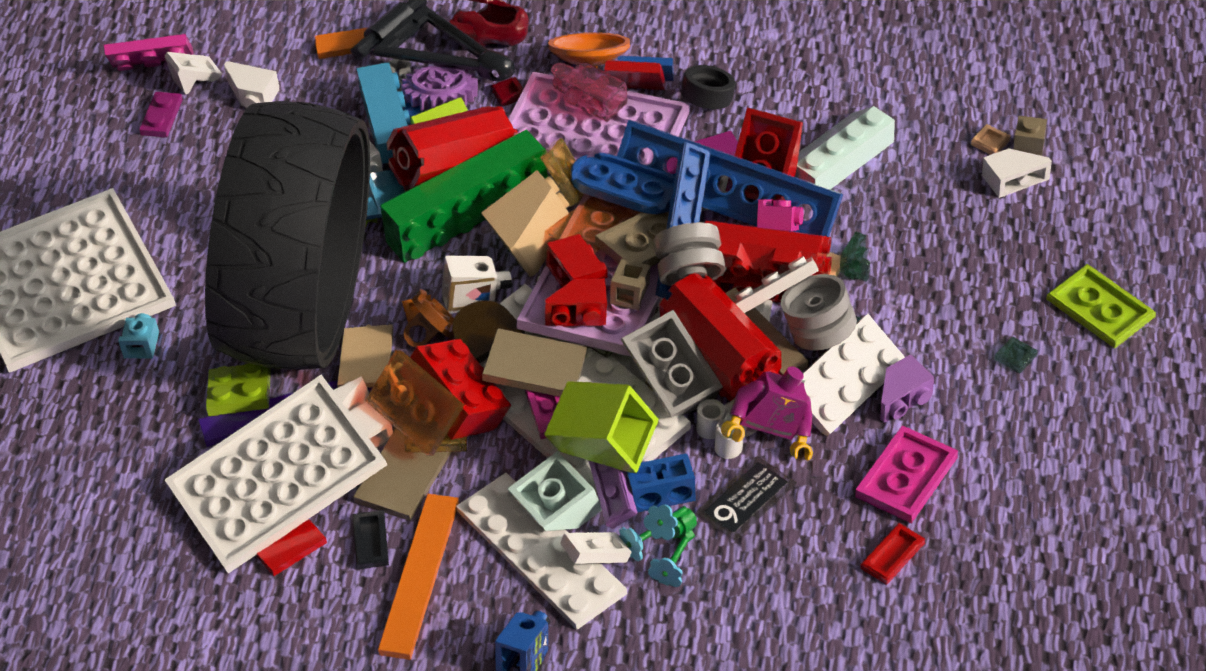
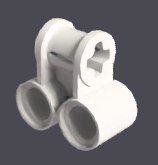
M707 399L702 401L697 407L696 431L702 438L715 439V452L721 458H735L742 452L743 439L740 442L732 440L734 429L731 431L729 438L721 433L722 424L732 418L729 414L735 399L726 405L715 399ZM742 426L745 431L744 437H748L758 431Z

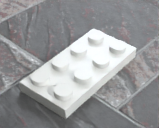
M869 314L856 323V329L849 338L839 345L829 348L803 372L804 378L801 382L804 383L806 393L811 398L812 422L826 436L831 434L884 383L887 367L905 358Z

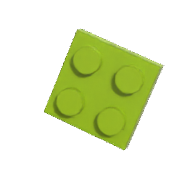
M250 363L209 369L206 399L208 417L269 408L271 369Z

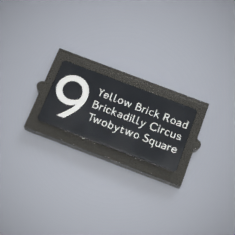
M756 456L696 511V514L710 523L713 530H720L736 541L788 493L797 482L782 473L778 466L773 467Z

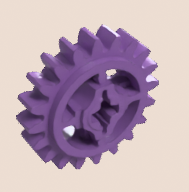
M439 65L423 66L420 70L414 69V74H406V79H402V91L405 102H411V107L420 106V110H430L462 97L467 106V102H473L474 97L478 96V79L475 78L474 73H468L466 69Z

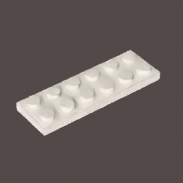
M504 473L456 506L457 512L576 630L627 594V588L601 563L575 564L560 544L564 533L569 532L566 530L544 531L509 493L507 488L513 485L515 481L507 473Z

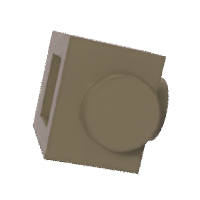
M621 259L611 280L610 304L639 311L641 301L650 284L651 265Z

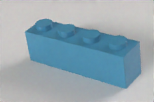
M387 62L356 68L361 97L375 148L380 152L382 164L389 163L388 158L393 157V151H387V141L393 129L411 125L408 110L402 109L405 107L403 91L397 92V89H400L397 72L392 73L390 64Z

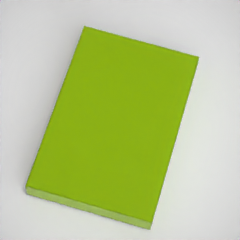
M1086 264L1049 292L1046 300L1114 349L1156 316V312L1089 264Z

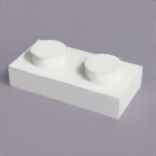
M616 532L564 533L560 541L561 546L575 564L623 563L628 561L632 553Z

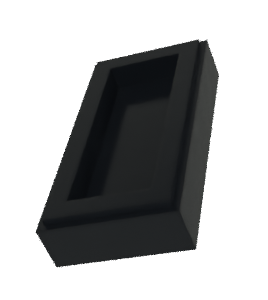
M384 510L353 514L357 570L389 566Z

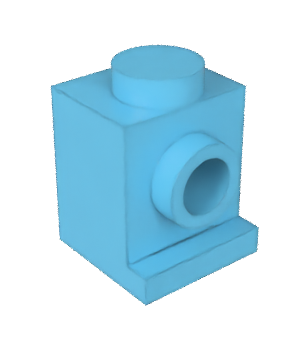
M144 313L137 314L135 318H126L122 336H119L123 358L153 359L159 334L156 318H151ZM133 345H143L144 348H143V347H132V346H133Z

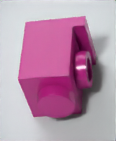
M772 199L758 200L757 227L785 231L799 230V225H802L804 218L802 207L791 206V201L773 200V205Z

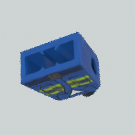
M535 611L532 615L517 612L495 641L496 671H509L518 653H520V660L517 663V666H520L519 671H538L548 652V626L550 619L545 613Z

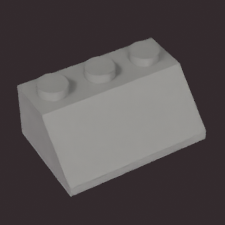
M674 310L621 339L670 417L691 413L697 409L702 401L715 399L723 388Z

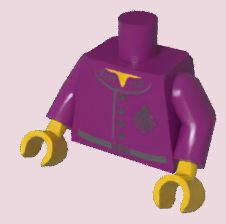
M790 366L783 376L769 371L763 372L757 380L741 387L737 391L729 414L732 416L731 420L724 422L721 426L723 436L729 438L731 431L734 429L732 440L740 442L745 435L742 426L790 440L794 436H798L797 441L793 442L790 446V453L797 459L798 450L804 447L805 460H810L812 449L806 444L807 437L811 435L813 415L811 398L806 393L804 383L801 382L804 378L802 371Z

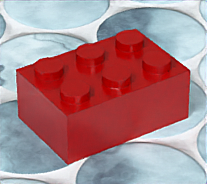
M461 339L417 346L400 371L451 440L494 430L512 406L495 383L482 381L484 367L480 365L470 352L468 346Z

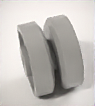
M701 222L681 224L661 231L653 239L655 254L658 259H661L657 266L660 281L664 285L672 286L692 273H697L702 278L708 276L715 280L726 271L724 256L718 250L721 246L719 230L713 224Z
M811 275L788 288L782 295L780 305L795 344L802 349L815 351L831 348L849 338L856 329L857 318L850 303L847 289L843 280L835 275Z

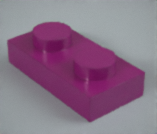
M155 91L139 129L140 134L143 136L167 138L182 103V94Z

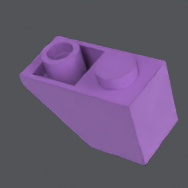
M911 354L886 368L880 420L883 423L889 421V414L894 419H900L909 408L917 403L919 405L925 404L933 395L934 376Z

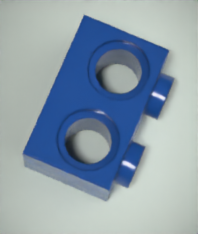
M688 453L641 462L637 473L626 472L637 513L648 511L651 506L659 507L664 504L673 506L696 501L695 476Z

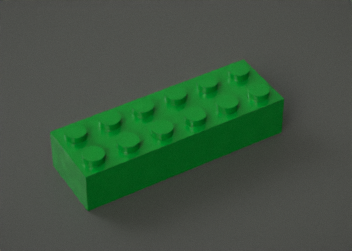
M526 129L381 204L380 208L386 243L405 263L411 259H419L426 251L436 246L445 245L449 239L460 233H468L475 225L486 220L482 215L485 209L538 170L544 179L548 177L546 149Z

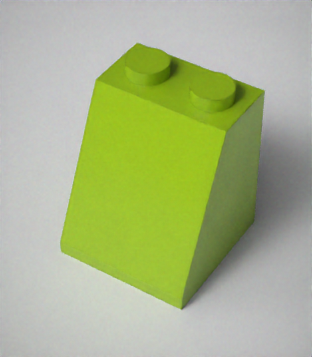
M567 381L544 435L562 453L626 472L637 473L659 419L630 385Z

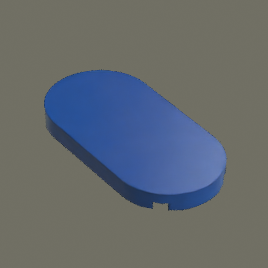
M606 153L594 154V157L587 158V155L582 156L571 167V182L577 190L584 194L647 214L665 213L670 209L675 177L669 173Z

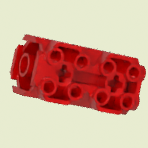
M486 106L393 129L387 141V151H393V157L388 158L389 167L399 184L404 187L405 191H408L515 136L518 132L513 128L505 114V110L501 106Z
M705 221V223L717 226L719 230L721 246L718 250L724 256L726 271L722 276L713 281L724 293L728 291L730 283L733 284L732 289L736 288L739 292L750 286L752 289L763 285L761 281L763 278L776 271L779 275L790 269L788 264L802 256L806 260L812 257L819 271L812 275L830 274L832 257H827V254H829L831 248V237L718 221ZM786 290L768 300L781 303L782 295Z
M697 273L690 274L672 285L669 289L672 295L668 301L663 298L659 303L660 317L674 310L722 384L723 388L719 392L720 396L732 401L741 387L757 380L763 372L769 371L779 374L778 372L782 368V352L710 277L704 276L702 278Z

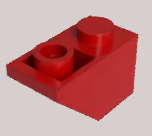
M605 278L574 279L545 299V326L606 325L607 295Z

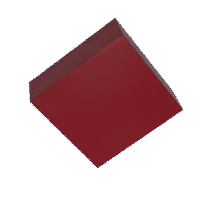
M516 77L490 85L491 91L501 107L517 102L524 90Z

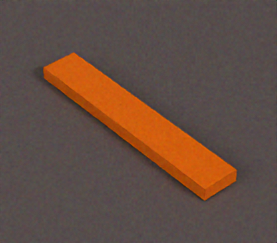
M427 494L378 648V653L381 656L408 660L412 658L456 515V506L459 504L458 497Z

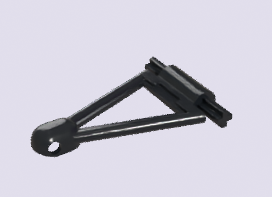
M408 0L406 3H397L364 31V38L351 48V53L356 55L357 60H361L373 51L374 56L477 71L478 75L491 81H502L515 73V65L510 57L488 50L426 6L427 0ZM428 22L476 56L477 59L400 48L399 46ZM496 70L499 74V77H495L492 74V71Z

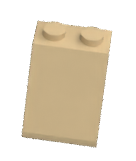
M538 170L482 212V215L500 240L530 277L539 271L546 260L547 243L559 240L571 219L570 214L566 210L570 204L561 194L558 186L550 176L544 179Z

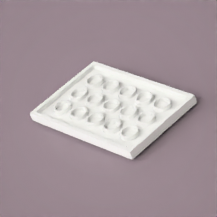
M320 375L166 478L165 481L229 574L257 555L259 551L267 548L387 466V463L324 377Z

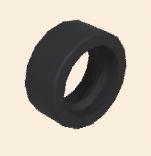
M694 65L687 68L684 72L680 89L681 96L689 103L701 108L723 109L732 102L736 82L735 78L723 69L708 65Z

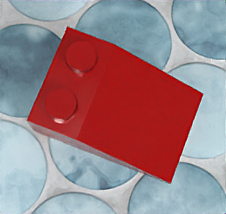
M747 107L734 156L796 177L803 122ZM730 177L728 178L725 192H729L732 188ZM750 185L746 189V198L757 200L759 197L758 188ZM778 194L773 200H785V198Z

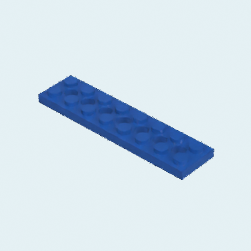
M628 120L617 157L664 171L675 177V174L668 171L667 162L672 157L678 159L680 146L684 142L711 151L702 202L703 208L757 227L758 200H773L776 195L780 194L785 200L791 201V206L801 207L803 204H808L813 210L811 219L808 221L803 220L802 225H799V230L793 232L830 236L843 197L842 193L634 120ZM646 148L651 149L654 154L653 161L648 165L644 164L641 160V153ZM723 176H728L732 180V188L726 193L719 187V181ZM750 185L756 186L759 190V197L754 202L749 201L745 194L746 189Z

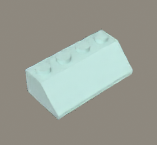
M874 106L853 112L799 151L796 177L832 189L894 142L895 120Z

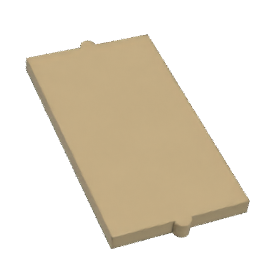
M369 324L366 327L344 328L338 387L361 376L366 387L388 386L389 380L384 369L390 366L393 324L371 326Z

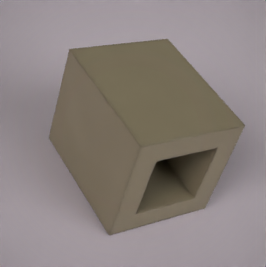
M1018 116L1014 150L1042 156L1047 119Z

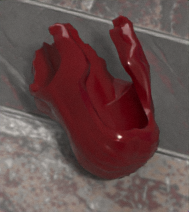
M469 0L488 5L478 12L458 11L449 21L482 46L488 44L517 45L525 39L529 25L528 15L524 8L510 5L503 0Z

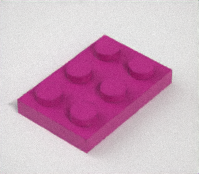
M186 34L104 45L106 58L112 67H117L119 71L132 70L134 65L144 64L145 67L161 65L160 61H166L165 55L167 52L193 55V47Z
M902 425L856 488L855 497L912 524L957 460L958 450Z

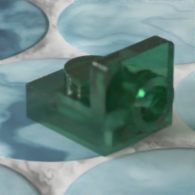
M855 231L841 253L840 273H843L851 280L860 279L867 282L869 279L870 261L867 260L869 249L866 248L865 234Z

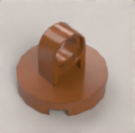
M422 289L411 299L420 312L404 329L406 342L413 347L423 346L429 343L439 332L454 340L452 330L454 317L435 298L430 302L424 298L427 292ZM415 325H421L426 330V337L422 342H416L411 338L410 331Z

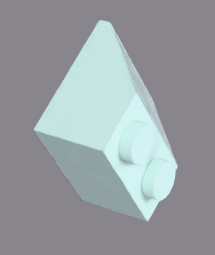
M558 451L507 488L509 493L544 531L578 529L602 511L594 488Z

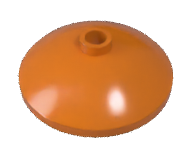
M574 33L552 38L548 42V49L555 56L567 63L580 65L583 70H596L598 65L605 64L607 60L614 61L630 48L629 38L612 33Z

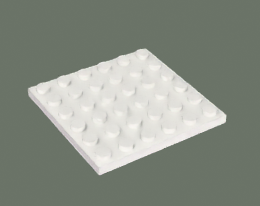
M113 188L0 231V356L9 373L122 328L126 318H135L140 313L152 316L176 306L174 297Z

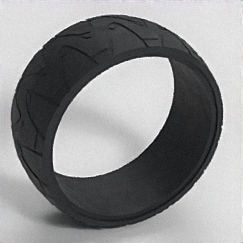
M274 101L254 103L244 111L233 133L223 164L209 235L205 278V316L209 341L214 350L245 363L285 370L325 368L333 360L341 342L350 312L365 234L370 184V142L368 129L363 120L337 109L306 102Z

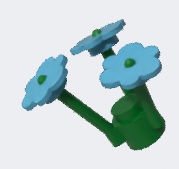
M666 504L659 507L651 506L648 510L649 515L644 518V526L648 529L647 531L638 535L632 528L626 529L622 527L619 529V537L632 552L630 557L636 561L643 559L641 552L643 550L642 541L652 536L655 539L662 537L665 540L681 538L682 540L670 559H652L650 562L651 567L648 569L650 577L658 580L659 583L679 587L682 583V570L675 563L688 542L695 537L692 530L697 525L696 516L686 506L678 508L673 513L672 509Z

